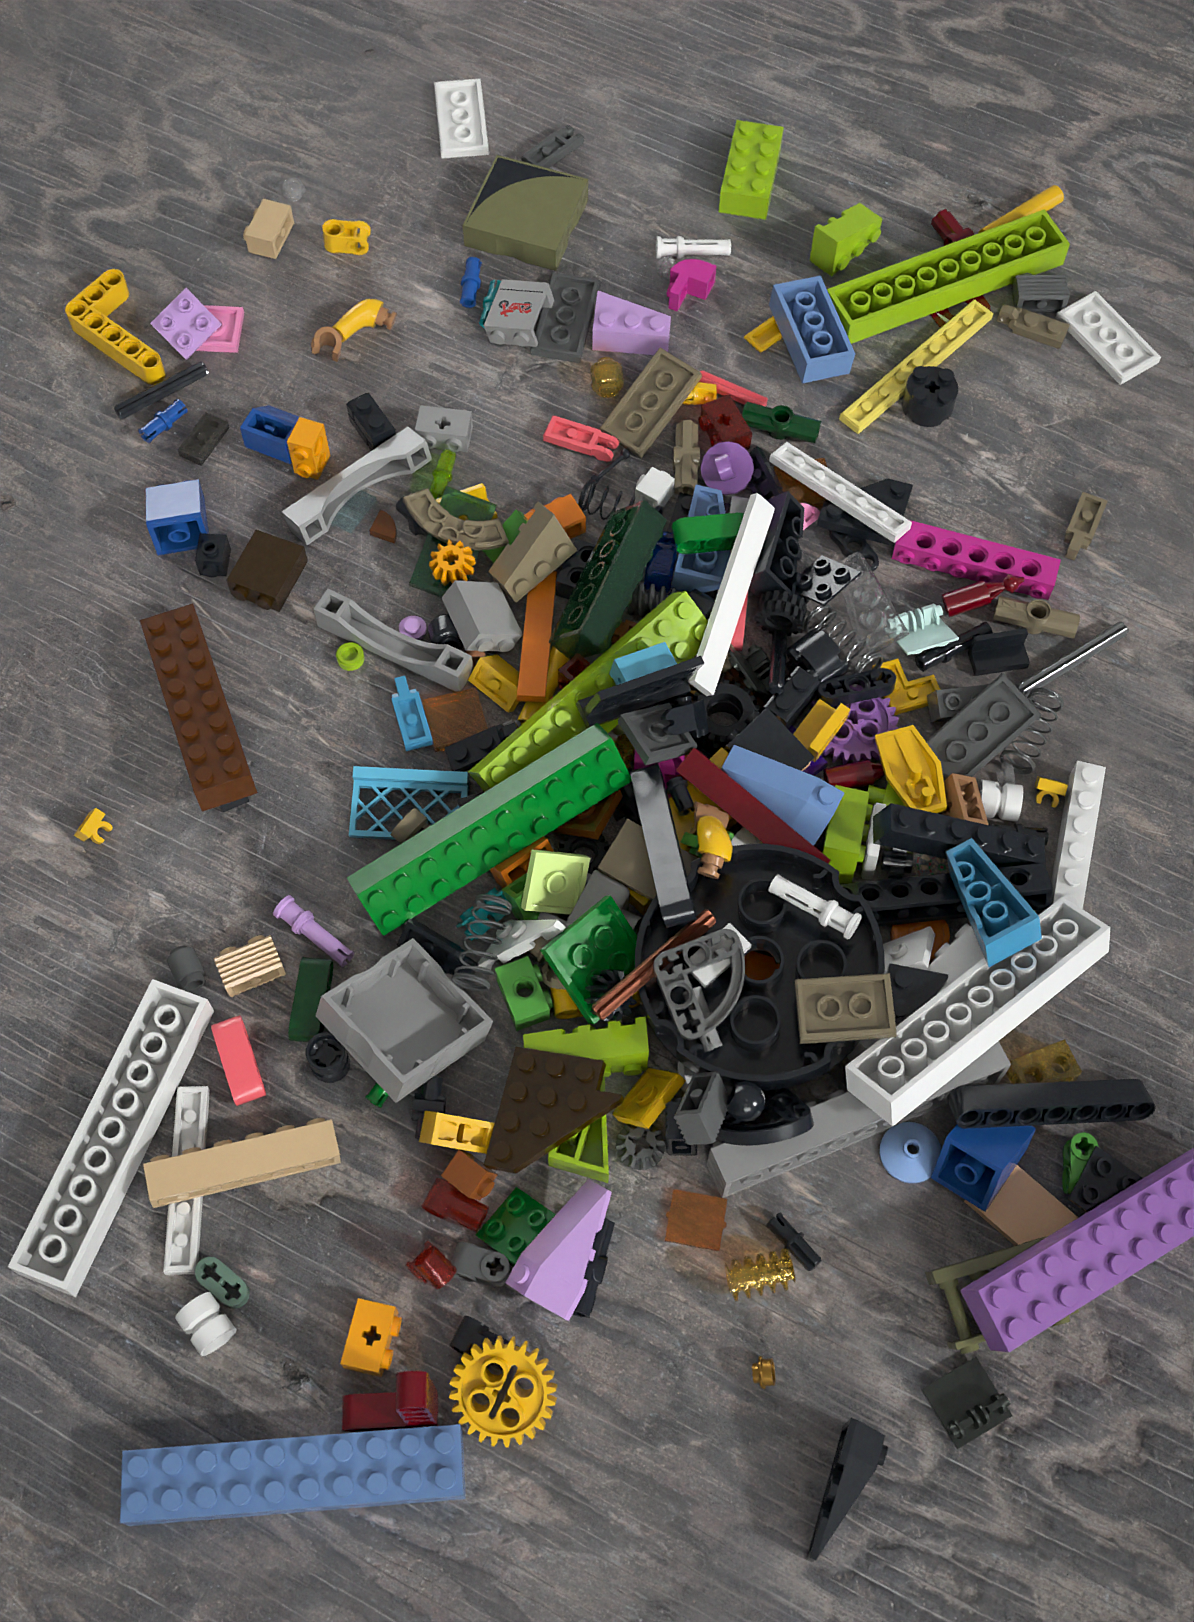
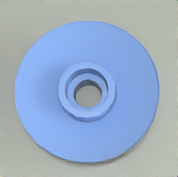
M903 1122L891 1127L884 1134L879 1148L880 1159L885 1170L895 1179L912 1184L926 1181L932 1176L941 1153V1146L935 1134L924 1125L915 1122ZM907 1146H916L918 1153H909L907 1150Z

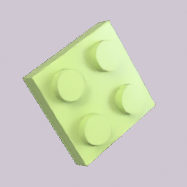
M532 850L521 908L525 911L571 914L585 888L590 857L581 854Z

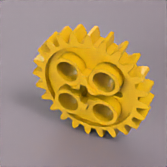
M498 1335L495 1345H492L490 1340L485 1338L483 1350L474 1344L471 1348L473 1356L464 1353L461 1357L464 1365L457 1364L454 1369L458 1376L452 1377L450 1385L458 1389L451 1391L449 1399L459 1401L454 1404L452 1412L463 1413L458 1423L464 1424L469 1422L471 1424L467 1432L468 1435L478 1430L480 1432L479 1442H482L486 1436H490L492 1447H495L498 1438L503 1439L506 1448L509 1447L511 1438H515L516 1442L522 1445L524 1433L533 1439L536 1434L534 1426L543 1430L546 1425L543 1418L551 1419L553 1411L548 1406H555L557 1398L550 1394L556 1392L557 1384L548 1381L554 1377L555 1372L554 1370L544 1371L548 1358L538 1361L536 1358L539 1349L536 1348L530 1353L526 1351L528 1341L526 1340L518 1347L516 1346L515 1336L511 1337L508 1344H504L502 1336ZM497 1363L502 1367L504 1373L494 1375L488 1370L487 1365ZM512 1365H516L517 1371L495 1417H490L489 1413ZM528 1378L532 1381L534 1387L528 1390L522 1389L518 1385L517 1380ZM474 1394H485L490 1403L485 1405L477 1403L474 1399ZM514 1408L519 1413V1417L517 1419H509L505 1416L503 1410Z

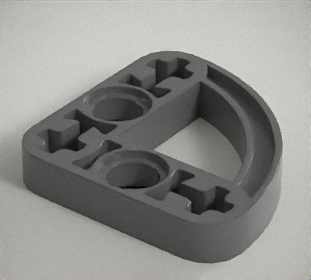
M721 929L664 951L654 960L653 971L675 1027L679 1035L684 1039L694 1040L712 1031L728 1016L740 996L745 976V958L740 938L731 929ZM720 936H725L727 940H733L729 952L725 948H720L713 952L717 957L711 958V950L705 941L710 940L711 946H714L721 941ZM694 946L702 948L705 952V960L698 964L691 962L687 955L688 950ZM682 952V960L688 969L682 970L681 963L672 968L673 974L668 975L666 970L660 971L659 967L663 964L662 959L667 958L668 962L676 961L679 959L676 953ZM730 958L731 975L726 994L717 1009L705 1019L687 974ZM682 987L687 991L688 1000L684 1004H675L671 1000L670 993L673 988ZM691 1004L695 1010L688 1012L692 1021L698 1020L700 1024L696 1027V1033L694 1034L690 1030L683 1029V1025L687 1022L684 1013L680 1016H677L676 1011L684 1010Z

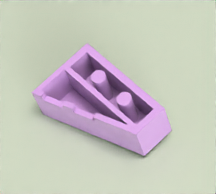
M597 291L593 323V350L654 355L661 347L668 352L671 316Z

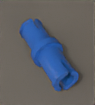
M476 257L466 259L465 275L461 278L463 288L460 304L466 308L475 307L477 289L481 285L479 274L482 262Z
M176 399L162 412H156L154 418L138 430L139 434L144 433L141 435L142 439L150 443L164 430H170L172 424L188 412L187 408L182 409L185 407V404L181 400Z

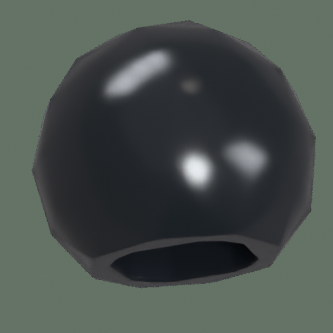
M748 1081L736 1082L728 1096L726 1108L729 1114L736 1120L743 1122L753 1121L764 1110L765 1097L762 1090L756 1084Z

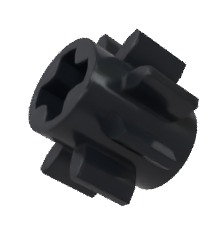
M891 847L890 849H883L881 870L887 871L888 878L890 879L902 878L904 873L911 874L913 852Z

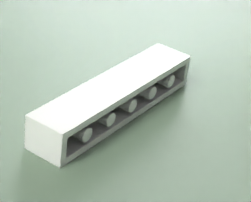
M1077 761L1069 775L1051 879L1053 887L1051 905L1061 897H1064L1083 909L1106 767Z

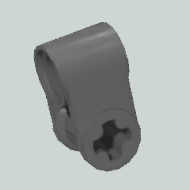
M459 1241L457 1242L448 1274L463 1281L477 1282L501 1288L507 1285L505 1282L512 1269L505 1255L483 1249L471 1243ZM500 1264L503 1272L498 1271L496 1276H493L490 1268L496 1269L497 1265Z

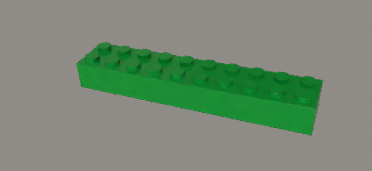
M597 722L348 876L347 880L384 936L632 781L631 776L612 737Z

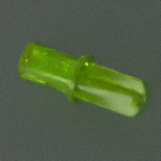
M449 449L441 453L437 468L432 471L433 480L429 491L435 500L438 495L439 498L444 497L448 482L453 478L451 472L456 460V453Z

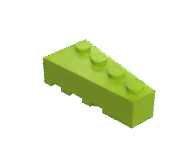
M646 1016L635 1018V1024L622 1025L621 1021H610L608 1026L602 1029H596L590 1025L578 1026L569 1034H566L564 1029L523 1034L524 1048L603 1060L606 1064L603 1077L611 1076V1073L624 1072V1075L633 1076L647 1070L649 1047Z

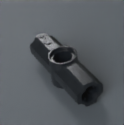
M607 1218L604 1219L602 1229L595 1235L592 1249L596 1252L593 1261H588L584 1279L588 1281L585 1292L572 1314L574 1316L590 1318L598 1285L602 1284L608 1262L607 1252L615 1222Z

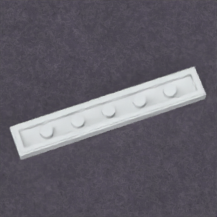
M784 443L770 455L769 462L893 543L910 530L911 521L790 443Z
M208 1086L177 1087L172 1157L182 1155V1152L189 1148L199 1147L201 1150L206 1149L210 1094ZM203 1196L168 1205L163 1271L165 1275L195 1274V1267L199 1260Z

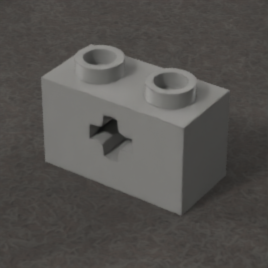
M420 405L415 432L426 440L429 449L436 448L452 452H468L473 429L472 411Z

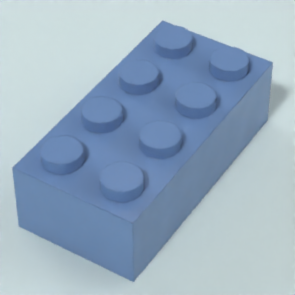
M821 276L773 285L769 307L801 382L807 383L850 374L855 352Z

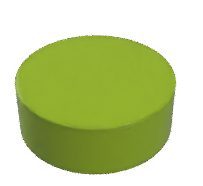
M344 643L336 651L338 665L344 670H356L364 663L363 649L357 643Z

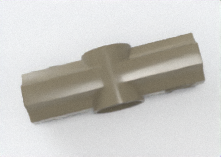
M682 420V422L676 424L673 470H675L674 489L675 494L678 495L679 492L693 495L697 485L700 466L698 424H695L692 420Z
M999 596L993 620L1022 626L1030 634H1039L1044 631L1074 639L1080 621V614L1051 608L1046 601L1039 599L1029 603Z

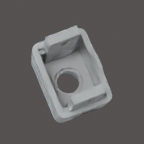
M597 870L592 875L587 873L585 888L567 922L547 912H541L538 916V920H558L567 928L604 896L611 895L636 934L642 918L628 911L630 896L628 887Z

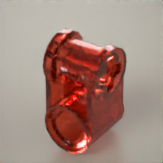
M426 1241L424 1243L425 1248L412 1262L408 1261L405 1266L423 1284L440 1289L453 1278L457 1268L435 1245Z

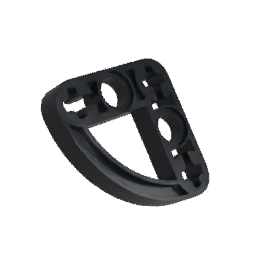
M788 1088L762 1091L765 1097L762 1113L766 1112L775 1121L756 1125H740L743 1121L736 1120L727 1111L724 1116L725 1119L722 1121L723 1124L718 1129V1137L715 1140L741 1146L776 1143L808 1132L814 1126V1120L809 1106Z

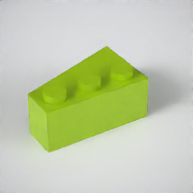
M835 785V788L844 792V795L833 817L826 826L823 850L821 852L831 859L829 865L840 872L839 883L848 884L852 883L857 862L863 863L866 846L861 845V841L866 842L870 825L864 823L865 821H870L873 805L868 804L869 792Z

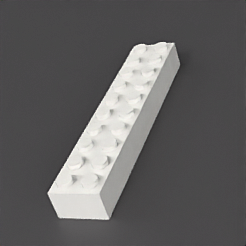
M1061 897L1038 915L1040 918L1041 940L991 967H988L985 958H983L897 1025L896 1037L881 1038L846 1065L847 1090L893 1127L1109 952L1110 927L1071 901Z
M152 979L8 1268L20 1276L68 1295L77 1296L214 1013L208 999Z

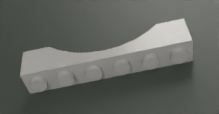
M406 427L283 510L282 514L289 530L304 544L309 545L328 532L338 511L357 493L382 480L412 474L430 462L432 457L426 440L411 428Z
M330 589L326 590L313 609L318 627L345 640L357 643L362 648L455 692L461 693L473 671L471 655L448 644L427 643L404 635L371 616L353 600Z

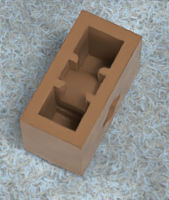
M952 773L944 781L947 809L938 814L988 825L976 778Z

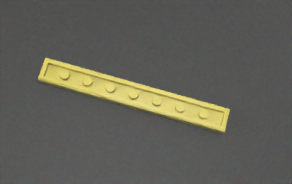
M974 299L840 414L839 420L857 434L862 432L904 395L907 380L916 367H937L992 319L993 313Z

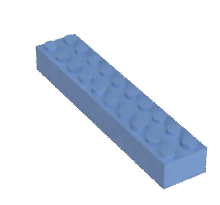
M460 1424L122 1451L120 1523L128 1526L466 1499L463 1429Z

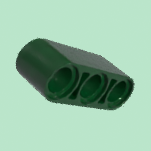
M301 958L289 1022L288 1038L290 1041L309 1042L315 1035L324 1031V1025L316 1017L321 996L331 990L334 968L333 960Z

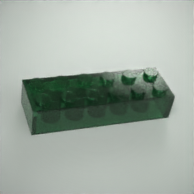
M645 500L611 512L548 641L571 661L604 653L609 649L612 644L611 638L615 630L622 623V615L633 599L632 594L635 587L643 578V570L653 557L652 551L657 541L663 535V528L667 519Z

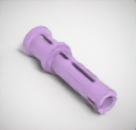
M291 895L283 898L274 909L273 915L277 919L282 918L287 922L295 934L305 935L339 963L341 967L347 965L346 959L350 962L354 956L352 950H349L314 921V916L309 910L304 911L294 903V898Z

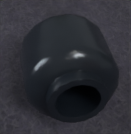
M449 614L437 616L428 625L431 643L448 644L458 650L463 648L464 645Z

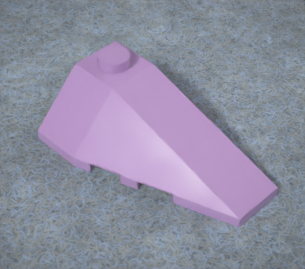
M588 1179L521 1253L505 1283L530 1300L569 1321L585 1292L588 1281L584 1279L588 1261H593L596 1252L592 1249L596 1233L602 1229L612 1192Z

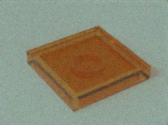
M476 687L422 700L435 752L443 751L445 747L488 729Z

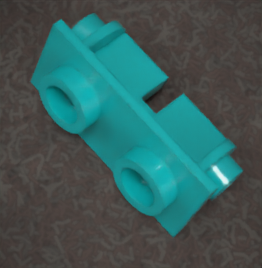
M494 887L486 893L506 900V897L502 894L503 888L497 890ZM483 900V903L487 905H495L507 908L506 906L490 900ZM473 905L459 916L462 921L456 925L457 928L462 926L467 928L464 931L466 937L473 935L468 930L467 925L477 920L472 915ZM477 908L474 911L475 915L481 920H488L487 916L490 914L498 922L505 916L482 908ZM473 923L470 925V929L477 935H483L491 928L483 923Z

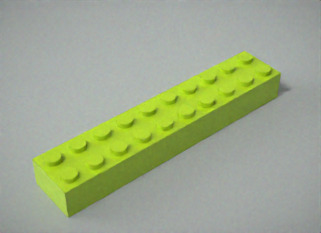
M1044 209L831 287L827 291L852 344L1013 284L1016 275L1023 273L1037 275L1064 264L1070 243Z
M686 591L671 593L468 773L480 788L486 792L586 730V726L576 703L581 699L595 695L599 691L616 686L614 679L609 674L614 659L665 642L677 664L690 660L698 653L708 620ZM619 719L600 726L609 733L619 724Z

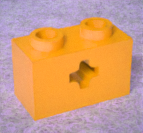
M358 1298L340 1363L344 1369L382 1377L384 1369L389 1370L394 1352L389 1349L392 1336L398 1337L402 1323V1317H398L399 1312L395 1306ZM374 1331H376L380 1341L376 1340L370 1346L366 1337L372 1336Z

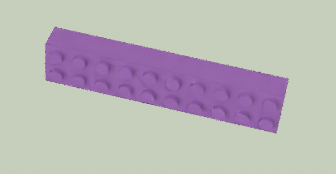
M1194 1148L962 1288L960 1291L989 1349L992 1351L1011 1352L1193 1237Z

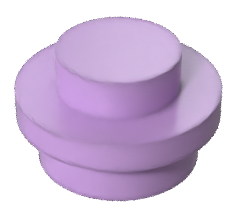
M408 616L400 622L399 632L421 640L426 633V623L418 616Z

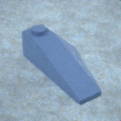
M700 485L695 486L688 517L725 514L721 490ZM730 550L693 554L679 553L671 589L676 588L677 591L684 590L687 593H690L694 588L703 593L719 589L731 555Z
M733 745L721 767L725 773L812 845L816 843L833 817L844 795V792L818 777Z

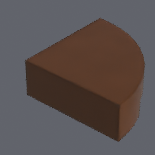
M380 510L369 530L370 536L395 544L397 538L395 522L388 513Z

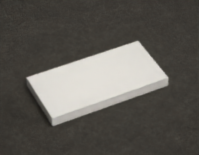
M481 79L434 82L441 158L489 155Z
M1096 291L1057 312L1055 318L1058 321L1070 324L1068 332L1120 385L1156 365L1161 359V356Z

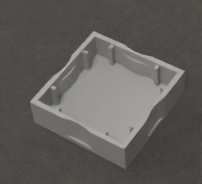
M413 938L382 957L370 969L352 976L322 995L316 1017L395 1103L484 1042L493 1023V1020L465 991L450 981L440 965Z

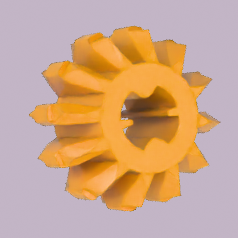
M448 539L447 546L445 547L438 543L437 548L439 552H431L430 570L433 571L434 579H441V583L444 586L452 581V584L455 580L468 581L466 575H474V568L472 566L476 564L475 557L471 556V548L469 546L464 547L463 542L460 540L453 545L452 541Z

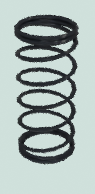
M589 479L585 483L578 500V505L582 512L587 509L588 514L593 515L600 509L602 520L608 519L613 514L615 525L621 524L626 519L628 530H633L639 524V532L642 536L646 535L649 539L654 536L662 519V506L658 505L654 508L648 520L646 531L642 533V520L648 507V501L645 502L638 521L632 528H629V513L635 502V495L630 501L625 516L619 523H616V507L622 497V490L617 495L612 511L606 518H603L602 507L609 492V485L604 490L601 503L591 513L589 511V504L595 492L596 480ZM590 487L588 497L583 505L585 495L587 493L588 488Z

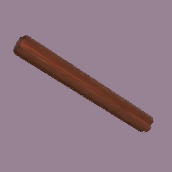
M703 910L697 915L696 920L690 921L596 1001L592 1006L594 1013L601 1019L609 1016L655 976L653 963L659 954L700 938L716 924L715 916L709 910ZM667 958L662 959L663 964L659 967L660 971L670 963L667 961Z

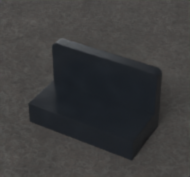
M1027 629L974 636L968 650L974 676L1028 668L1030 661L1024 645L1028 636Z

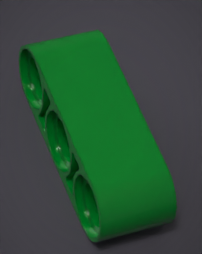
M744 513L684 517L676 520L671 527L677 551L681 554L732 550Z

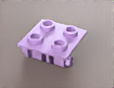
M187 288L150 323L186 360L222 325Z

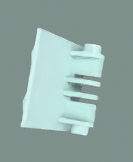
M935 604L922 607L921 610L917 608L914 613L910 610L907 613L894 615L892 619L888 620L889 628H886V632L907 655L919 654L923 650L936 646H945L950 642L959 640V637L939 618V616L943 615V610L940 605L936 606Z

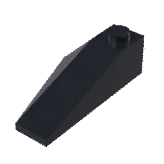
M850 1418L842 1426L806 1557L808 1561L814 1562L817 1560L876 1471L877 1466H883L888 1451V1446L883 1445L885 1435L857 1419Z

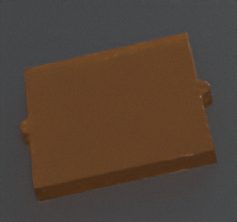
M673 1189L670 1211L666 1213L668 1225L665 1242L719 1252L722 1232L727 1226V1223L724 1222L727 1199Z

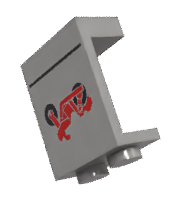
M502 279L484 324L490 343L537 347L538 341L533 329L542 307L552 308L554 303L549 283Z

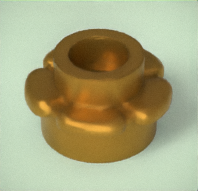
M759 1356L758 1363L752 1364L754 1383H759L762 1389H766V1386H775L776 1377L773 1359H764L763 1356Z

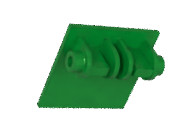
M516 1187L477 1232L476 1236L497 1252L505 1255L509 1264L514 1267L521 1253L556 1214Z

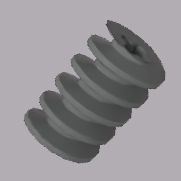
M630 580L627 588L625 608L627 607L629 615H634L638 608L639 616L644 617L648 610L650 613L669 595L666 594L665 586H662L657 593L654 584H651L648 591H645L644 582H641L638 588L634 589L633 580ZM672 588V590H671V592L669 593V595H670L671 593H675V592H676V588Z

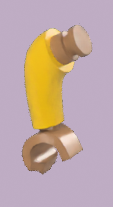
M377 299L360 301L348 310L333 327H322L317 330L311 342V351L315 355L320 353L322 346L334 347L332 360L337 362L341 354L342 342L346 341L363 327L374 328L377 324L381 327L386 325L387 329L391 330L397 313L394 311L392 314L389 313V309L383 307L384 302Z
M694 802V828H691L690 834L697 836L698 852L703 854L700 861L703 863V866L698 867L697 872L704 876L718 879L720 874L717 873V870L722 869L724 862H730L733 847L731 839L725 829L729 816L728 813L718 810L717 807L706 803Z

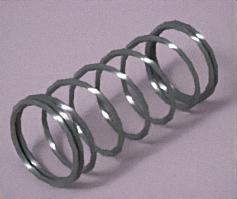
M829 604L825 606L820 605L808 615L803 629L807 633L813 628L807 629L811 619L822 609L828 608L826 616L818 625L813 627L816 628V633L819 629L823 631L834 622L837 612L832 611V607ZM834 613L835 615L833 619L825 627H823L830 619L831 614ZM846 621L837 623L828 634L829 637L840 624L844 623L842 629L831 638L832 640L843 632L847 625ZM851 630L843 636L837 645L838 647L849 634L854 632L853 637L844 646L839 648L840 650L853 641L857 634L856 630ZM866 639L860 640L851 648L845 658L846 661L853 659L864 649L867 642ZM864 642L861 649L853 656L849 657L851 652L860 643ZM871 649L860 659L856 668L853 670L848 669V672L860 673L869 662L879 657V660L872 670L878 669L883 663V656L880 653H876V649ZM874 651V654L864 659L868 654Z
M1033 688L1030 690L1027 699L1030 700L1034 707L1046 712H1052L1055 718L1046 719L1040 716L1037 719L1048 725L1049 731H1041L1032 726H1029L1031 729L1024 730L1041 736L1044 739L1043 743L1030 741L1020 734L1027 742L1012 741L1010 744L1016 750H1006L1007 746L1004 748L999 757L1000 762L1012 772L1030 774L1034 771L1036 765L1031 757L1041 756L1040 749L1035 745L1041 746L1047 743L1046 738L1041 733L1047 734L1052 732L1053 729L1047 721H1056L1058 716L1055 712L1063 708V699L1059 694L1048 688ZM1032 696H1050L1056 699L1060 706L1057 708L1043 706L1035 701ZM1014 743L1030 745L1039 753L1038 755L1027 754L1017 748ZM1008 754L1024 758L1031 764V767L1019 765ZM1003 755H1006L1008 760H1010L1014 765L1028 770H1022L1011 766L1004 760Z
M480 894L475 897L474 901L478 906L474 907L471 911L477 920L467 925L468 930L473 935L464 938L463 944L468 951L459 954L460 961L466 966L456 968L452 978L454 983L463 988L481 992L490 989L491 985L486 979L473 974L457 973V971L470 968L483 974H494L490 969L467 964L461 957L466 953H475L487 959H498L497 955L493 953L473 950L466 944V940L469 938H479L496 945L502 944V941L497 938L477 935L470 929V925L473 923H483L500 930L506 929L504 924L490 920H481L474 913L477 908L503 915L511 913V903L503 898L489 894ZM480 900L494 901L506 906L507 908L495 905H487L481 902ZM464 979H468V980H472V981L478 982V983H480V984H483L484 986L475 985V984L470 983V982H468V981H466V980H464Z

